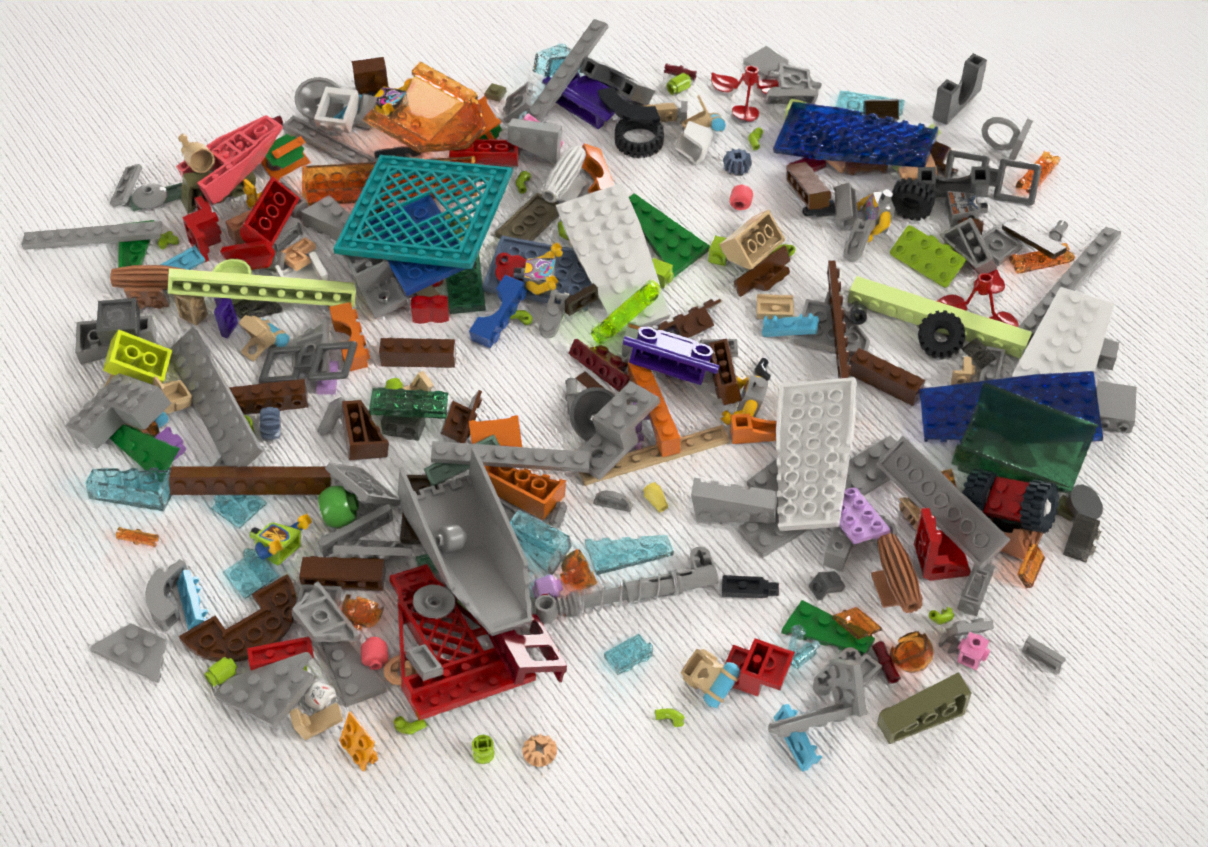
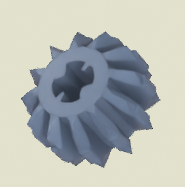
M732 148L731 151H727L724 155V169L729 174L734 173L735 176L737 174L743 176L744 173H748L752 166L750 153H747L746 149L740 150L739 148L735 150Z
M273 407L262 408L260 411L261 437L268 440L279 439L281 434L279 409Z

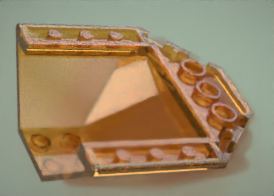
M421 61L412 69L411 75L414 77L400 106L389 117L372 109L363 118L365 123L418 153L468 149L486 130L477 92Z

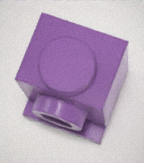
M169 426L154 437L180 448L174 460L186 451L183 439L178 434L174 435Z

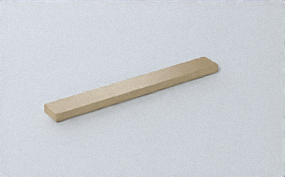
M723 425L682 436L680 453L662 457L655 444L628 452L601 480L589 473L579 472L586 486L730 443V438Z

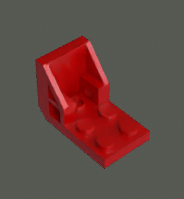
M930 508L921 509L913 544L923 578L933 581L968 577L971 571L966 554L942 530H936V518L931 515Z

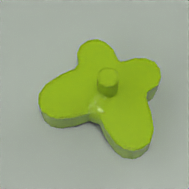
M172 231L161 234V238L158 239L159 248L162 250L168 244H179V238L173 235Z

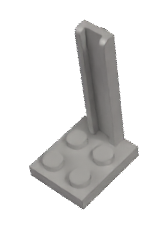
M839 658L830 659L829 673L832 678V695L835 705L771 722L768 725V732L784 738L789 737L792 732L809 731V728L813 726H827V722L845 721L846 717L852 715L859 717L867 715L861 664Z

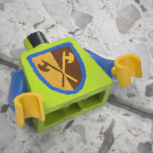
M304 514L298 518V522L291 526L272 522L262 530L257 527L252 528L249 536L255 540V552L260 559H267L279 566L301 547V531L306 530L309 524L312 523V520L308 514Z

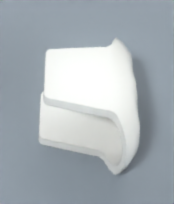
M689 121L683 135L681 134L678 137L675 149L689 158L693 165L701 163L707 154L714 134L712 127L706 128Z

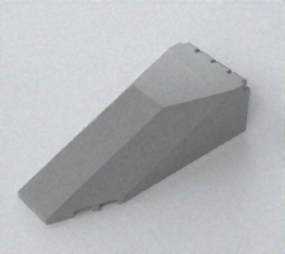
M476 447L471 449L468 476L455 479L456 485L453 480L437 484L438 490L435 489L434 485L419 489L418 496L413 491L404 468H399L398 496L402 511L449 590L491 636L531 624L532 613L529 595L528 561ZM454 524L461 526L467 534V542L464 544V547L457 551H442L435 542V536L440 527Z

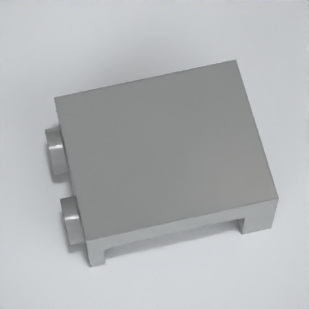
M1098 380L1094 392L1096 405L1093 427L1131 433L1136 418L1137 386Z

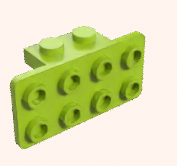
M911 225L905 228L890 250L891 256L944 288L949 287L966 262V259L953 251L951 246L946 243L944 245L941 244L933 235L928 236Z

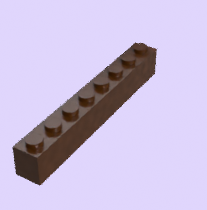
M172 466L169 475L170 495H320L323 490L332 486V478L330 473L325 470L326 466Z

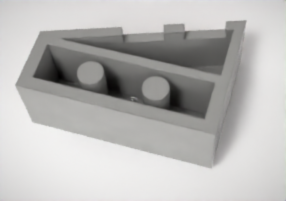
M512 118L508 125L507 142L556 164L560 158L562 125Z
M972 218L939 234L944 243L951 246L953 251L966 259V263L979 275L990 273L997 269Z

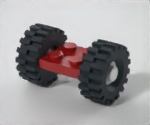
M976 468L970 471V475L966 478L967 482L964 483L965 488L962 490V493L989 519L990 517L1020 522L1022 523L1021 526L1024 527L1023 529L1040 533H1048L1049 529L1052 528V523L1056 520L1055 515L1058 513L1057 507H1059V489L1055 483L1032 480V482L1027 483L998 477V473Z

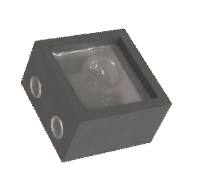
M136 298L98 301L96 333L101 344H110L111 339L118 330L137 337L140 336L141 310Z

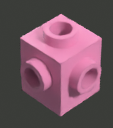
M969 632L967 638H962L958 646L960 653L957 662L977 671L981 661L986 662L990 650L987 647L990 640L985 639L979 634Z

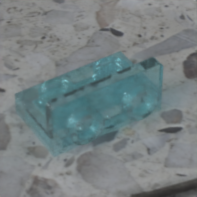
M638 633L604 652V658L615 673L619 675L623 672H629L635 665L641 662L648 661L653 656V645L651 642L646 643Z

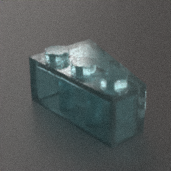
M558 43V45L536 52L532 72L546 77L553 76L572 49L568 48L566 44Z

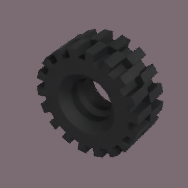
M903 178L901 182H896L892 190L893 196L891 200L895 211H897L896 214L898 216L903 215L902 218L905 219L908 217L912 221L914 218L917 221H920L921 218L923 220L926 219L927 216L929 217L936 201L935 191L931 190L930 185L926 186L924 181L922 183L918 182L919 179L916 178L915 181L912 178H908L906 181Z
M943 310V312L935 311V314L929 313L928 317H924L922 324L919 325L918 339L922 350L928 356L930 354L932 358L936 359V357H939L940 360L944 359V357L949 359L953 354H958L959 349L963 348V343L965 342V328L961 319L956 317L954 313L951 312L950 314L946 310ZM938 329H946L949 332V338L945 342H938L935 339L934 334Z

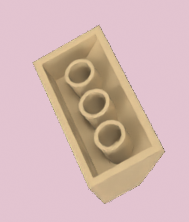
M768 209L751 217L719 245L729 261L751 270L783 243L785 238Z

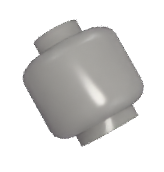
M457 524L443 526L438 530L435 542L444 552L461 550L464 544H466L467 534Z

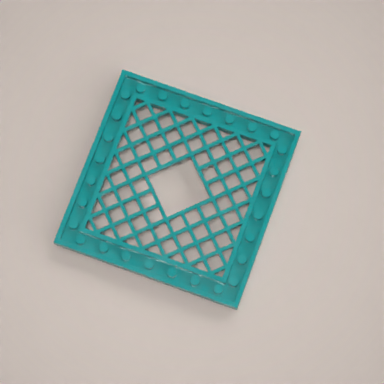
M380 155L333 248L334 254L472 269L513 174L512 168ZM396 173L401 174V176L397 178L392 177V175ZM412 175H417V176H418L417 178L412 179V180H410V179L408 178L409 176H412ZM427 177H434V178H435V179L430 180V181H428V182L425 180V178H427ZM445 178L451 179V181L443 183L441 180ZM403 179L407 181L406 183H403L401 185L397 183L398 181ZM461 180H467V183H464L462 185H460L458 182ZM418 181H422L424 183L417 187L414 185V183ZM436 182L440 184V186H437L435 188H432L430 186ZM477 182H484L481 186L477 187L475 185ZM392 184L396 186L390 190L386 188L387 186ZM452 184H455L457 186L456 188H453L451 190L447 188ZM407 186H411L413 188L406 192L403 190V188ZM468 186H472L474 188L467 192L464 190V188ZM425 187L429 189L428 191L422 194L419 191ZM441 189H444L446 191L445 193H442L440 195L436 193ZM398 190L401 192V194L395 197L392 195V193ZM457 191H461L463 193L456 197L453 195V193ZM414 192L418 194L417 196L411 199L408 196ZM477 192L479 196L473 199L469 196ZM433 194L446 211L416 224L402 207ZM387 195L390 197V199L384 202L381 201V198ZM446 196H450L452 198L445 202L442 200V198ZM403 197L407 199L406 201L400 204L397 201ZM466 197L468 201L462 204L458 201ZM394 202L395 206L389 209L386 207V205ZM454 202L457 204V206L451 209L447 206ZM470 204L474 206V208H471L469 210H466L464 208ZM381 207H383L384 211L380 213H376L374 211ZM397 209H399V210L401 211L400 213H398V214H396V215H393V214L391 213V212H393V211H395V210H397ZM459 209L463 211V213L456 216L453 213ZM386 214L390 216L389 218L383 221L380 218L381 216H384ZM450 214L452 218L445 221L442 219V217ZM402 216H405L407 218L406 220H403L401 222H398L397 220ZM465 216L469 218L468 220L462 223L459 220L460 218ZM377 219L378 223L372 226L368 223ZM437 219L441 222L434 226L431 224V222ZM391 221L395 222V225L390 227L385 225ZM456 221L457 225L451 228L447 225ZM407 223L412 224V226L407 229H404L402 227ZM426 224L430 227L423 231L420 230V227ZM380 226L384 228V230H381L377 233L374 230ZM443 226L447 229L440 233L436 230ZM396 228H399L401 230L400 232L394 235L391 232ZM461 228L463 232L457 235L453 232ZM416 229L418 232L417 234L412 236L408 234L409 232ZM369 231L373 233V235L366 238L362 235ZM432 231L435 233L434 236L429 238L425 236V234ZM385 233L390 235L383 240L379 237ZM449 233L453 236L446 240L442 237ZM402 235H405L407 237L406 239L401 241L397 240V238ZM419 237H422L424 239L423 241H420L418 243H415L414 239H417ZM439 238L441 242L435 245L431 243V241ZM454 240L458 242V244L452 247L448 245V243Z

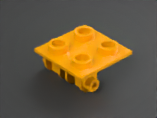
M350 711L339 742L350 754L354 763L364 772L369 762L371 764L377 762L378 754L373 750L375 741Z

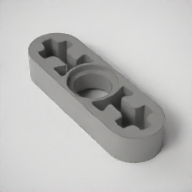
M845 648L835 658L846 660L847 657L850 658L852 656L854 660L850 659L849 661L857 662L860 659V653L854 648ZM830 663L815 676L813 681L814 692L821 696L828 695L833 688L832 678L829 673ZM828 677L829 680L827 681L826 686L823 685L820 687L819 683L823 684Z

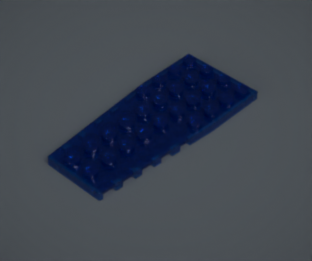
M793 101L774 144L773 153L819 160L926 167L938 135V126L932 129L925 127L923 123H919L917 126L909 124L908 120H902L901 123L893 121L892 117L886 116L885 119L877 118V114L870 113L869 116L862 115L861 111Z
M1094 371L1033 374L920 389L924 442H928V440H940V442L960 440V443H965L967 440H977L979 443L998 441V443L1007 444V441H1018V444H1057L1103 441Z

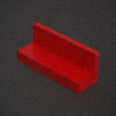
M268 240L225 246L220 251L226 260L240 259L246 262L251 270L270 267L276 253Z
M309 636L247 648L250 670L304 652H308L314 658V648Z

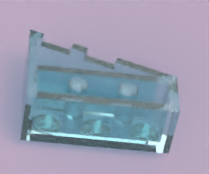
M518 510L511 519L510 524L520 546L547 575H553L572 547L570 536Z

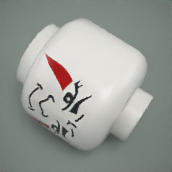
M322 681L314 682L304 693L306 705L318 712L337 701L335 689Z

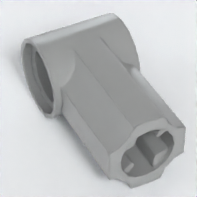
M362 94L359 111H357L354 119L355 126L367 129L374 127V110L377 97Z

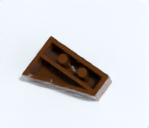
M362 400L342 401L341 419L349 460L388 457L389 442L382 436L379 426H376L373 422L372 416Z

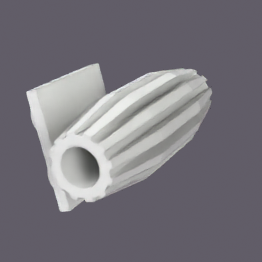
M571 146L559 158L547 176L541 192L545 201L549 203L556 201L563 203L580 196L587 185V181L576 178L586 156L585 150L581 146Z

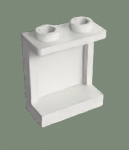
M315 251L308 253L311 263L298 271L292 268L281 271L279 265L275 266V277L329 281L328 273Z

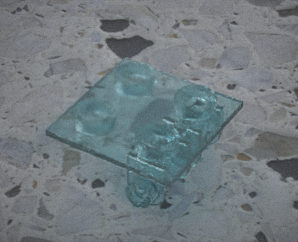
M215 495V505L211 509L240 529L267 502L257 495Z
M246 548L243 551V559L222 572L244 599L279 577L265 560L260 559L258 554L250 548Z

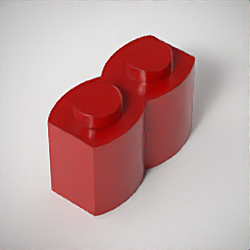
M444 295L412 297V321L419 324L449 321L448 297Z

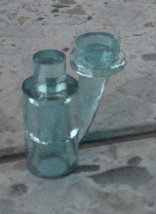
M797 624L791 627L792 635L788 650L795 652L791 663L795 669L801 668L817 654L816 650L820 647V643L815 640L812 643H806L797 650L798 639L802 640L806 634L805 629Z

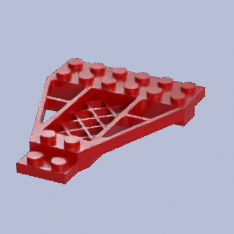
M428 564L389 576V581L398 595L401 689L419 721L536 681L535 673H526L523 684L514 685L495 648L484 651L477 640V637L486 635L487 630L470 612L457 603L455 596L454 609L445 616L453 619L452 624L442 621L443 617L438 619L428 618L416 613L417 611L413 606V597L417 590L427 585L445 587L442 582L435 578ZM462 614L480 626V628L471 630ZM424 623L434 625L433 630L423 627ZM404 624L409 628L418 646L425 644L442 666L443 675L423 681L418 673L405 676V661H408L404 651ZM440 627L449 631L447 634H444L437 630ZM452 632L462 634L461 639L451 636ZM433 638L443 640L442 645L433 643ZM449 642L458 646L456 649L446 647V644ZM461 647H465L471 649L472 651L470 654L460 651ZM444 653L453 657L451 660L441 658V655Z

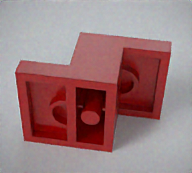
M202 196L195 198L198 211L185 215L182 219L190 245L192 247L196 246L205 258V262L209 261L208 253H210L208 247L222 242L220 237L222 231L217 224L219 219L216 212H212L209 202H205Z
M754 638L750 650L733 645L725 664L727 662L734 663L741 671L738 681L735 682L732 688L757 697L763 685L781 691L795 652Z

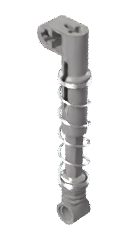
M696 547L690 552V569L682 571L672 569L668 574L661 575V573H658V576L644 579L640 576L639 580L629 582L621 580L620 587L606 589L605 585L602 584L601 591L587 593L586 589L583 588L582 594H580L576 589L567 594L566 597L564 595L561 598L557 596L556 600L552 596L542 595L535 601V610L543 624H550L558 618V615L563 617V614L568 616V613H570V615L582 616L586 608L593 607L595 611L600 612L602 605L611 603L614 607L619 608L621 601L627 600L628 603L638 604L639 600L648 598L656 600L658 596L668 594L676 596L682 594L683 591L718 584V574L710 551L705 547Z

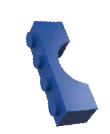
M504 275L496 288L498 298L502 302L499 310L487 317H477L469 330L471 341L490 349L494 343H497L501 331L507 327L510 317L516 313L520 301L525 299L527 293L524 282Z

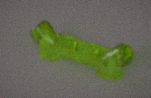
M648 280L604 320L592 328L591 336L593 340L603 344L621 331L624 326L658 298L661 293L659 284L654 280Z

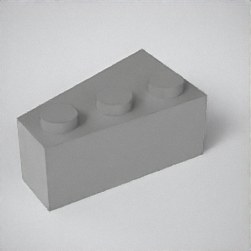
M330 195L301 211L304 227L316 229L317 233L327 234L330 236V239L335 241L338 240L350 216Z

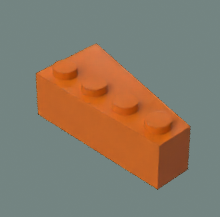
M484 466L498 497L542 520L552 512L556 503L565 497L566 480L559 479L557 481L550 479V476L542 474V476L531 473V470L525 468L519 470L510 467Z

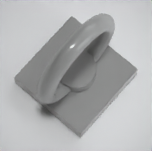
M992 117L982 125L981 134L985 142L997 150L1005 151L1012 149L1008 159L1016 160L1033 120L1027 118L1020 132L1018 126L1010 119ZM997 123L1008 126L1013 131L1010 142L1002 144L994 141L989 136V127Z

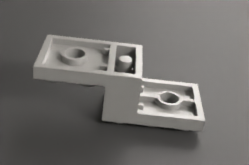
M369 231L362 235L366 238L372 235V233ZM342 255L375 319L408 304L406 297L392 274L387 260Z
M630 381L592 418L596 434L578 450L590 452V475L601 480L639 442L635 427L660 403L658 396ZM637 402L636 405L629 406L630 403ZM598 454L602 455L600 458H594Z

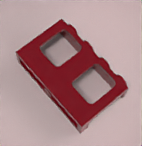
M532 614V623L529 630L531 635H519L515 629L491 636L486 631L514 685L523 684L526 673L553 672L558 682L562 683L564 674L567 672V663L562 658L559 649L555 646L537 614ZM539 647L546 661H533L525 648Z

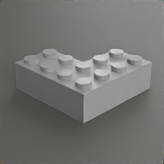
M119 373L113 376L110 382L100 389L91 401L84 404L83 409L78 414L72 416L65 427L78 442L98 449L124 423L145 430L171 402L158 386Z

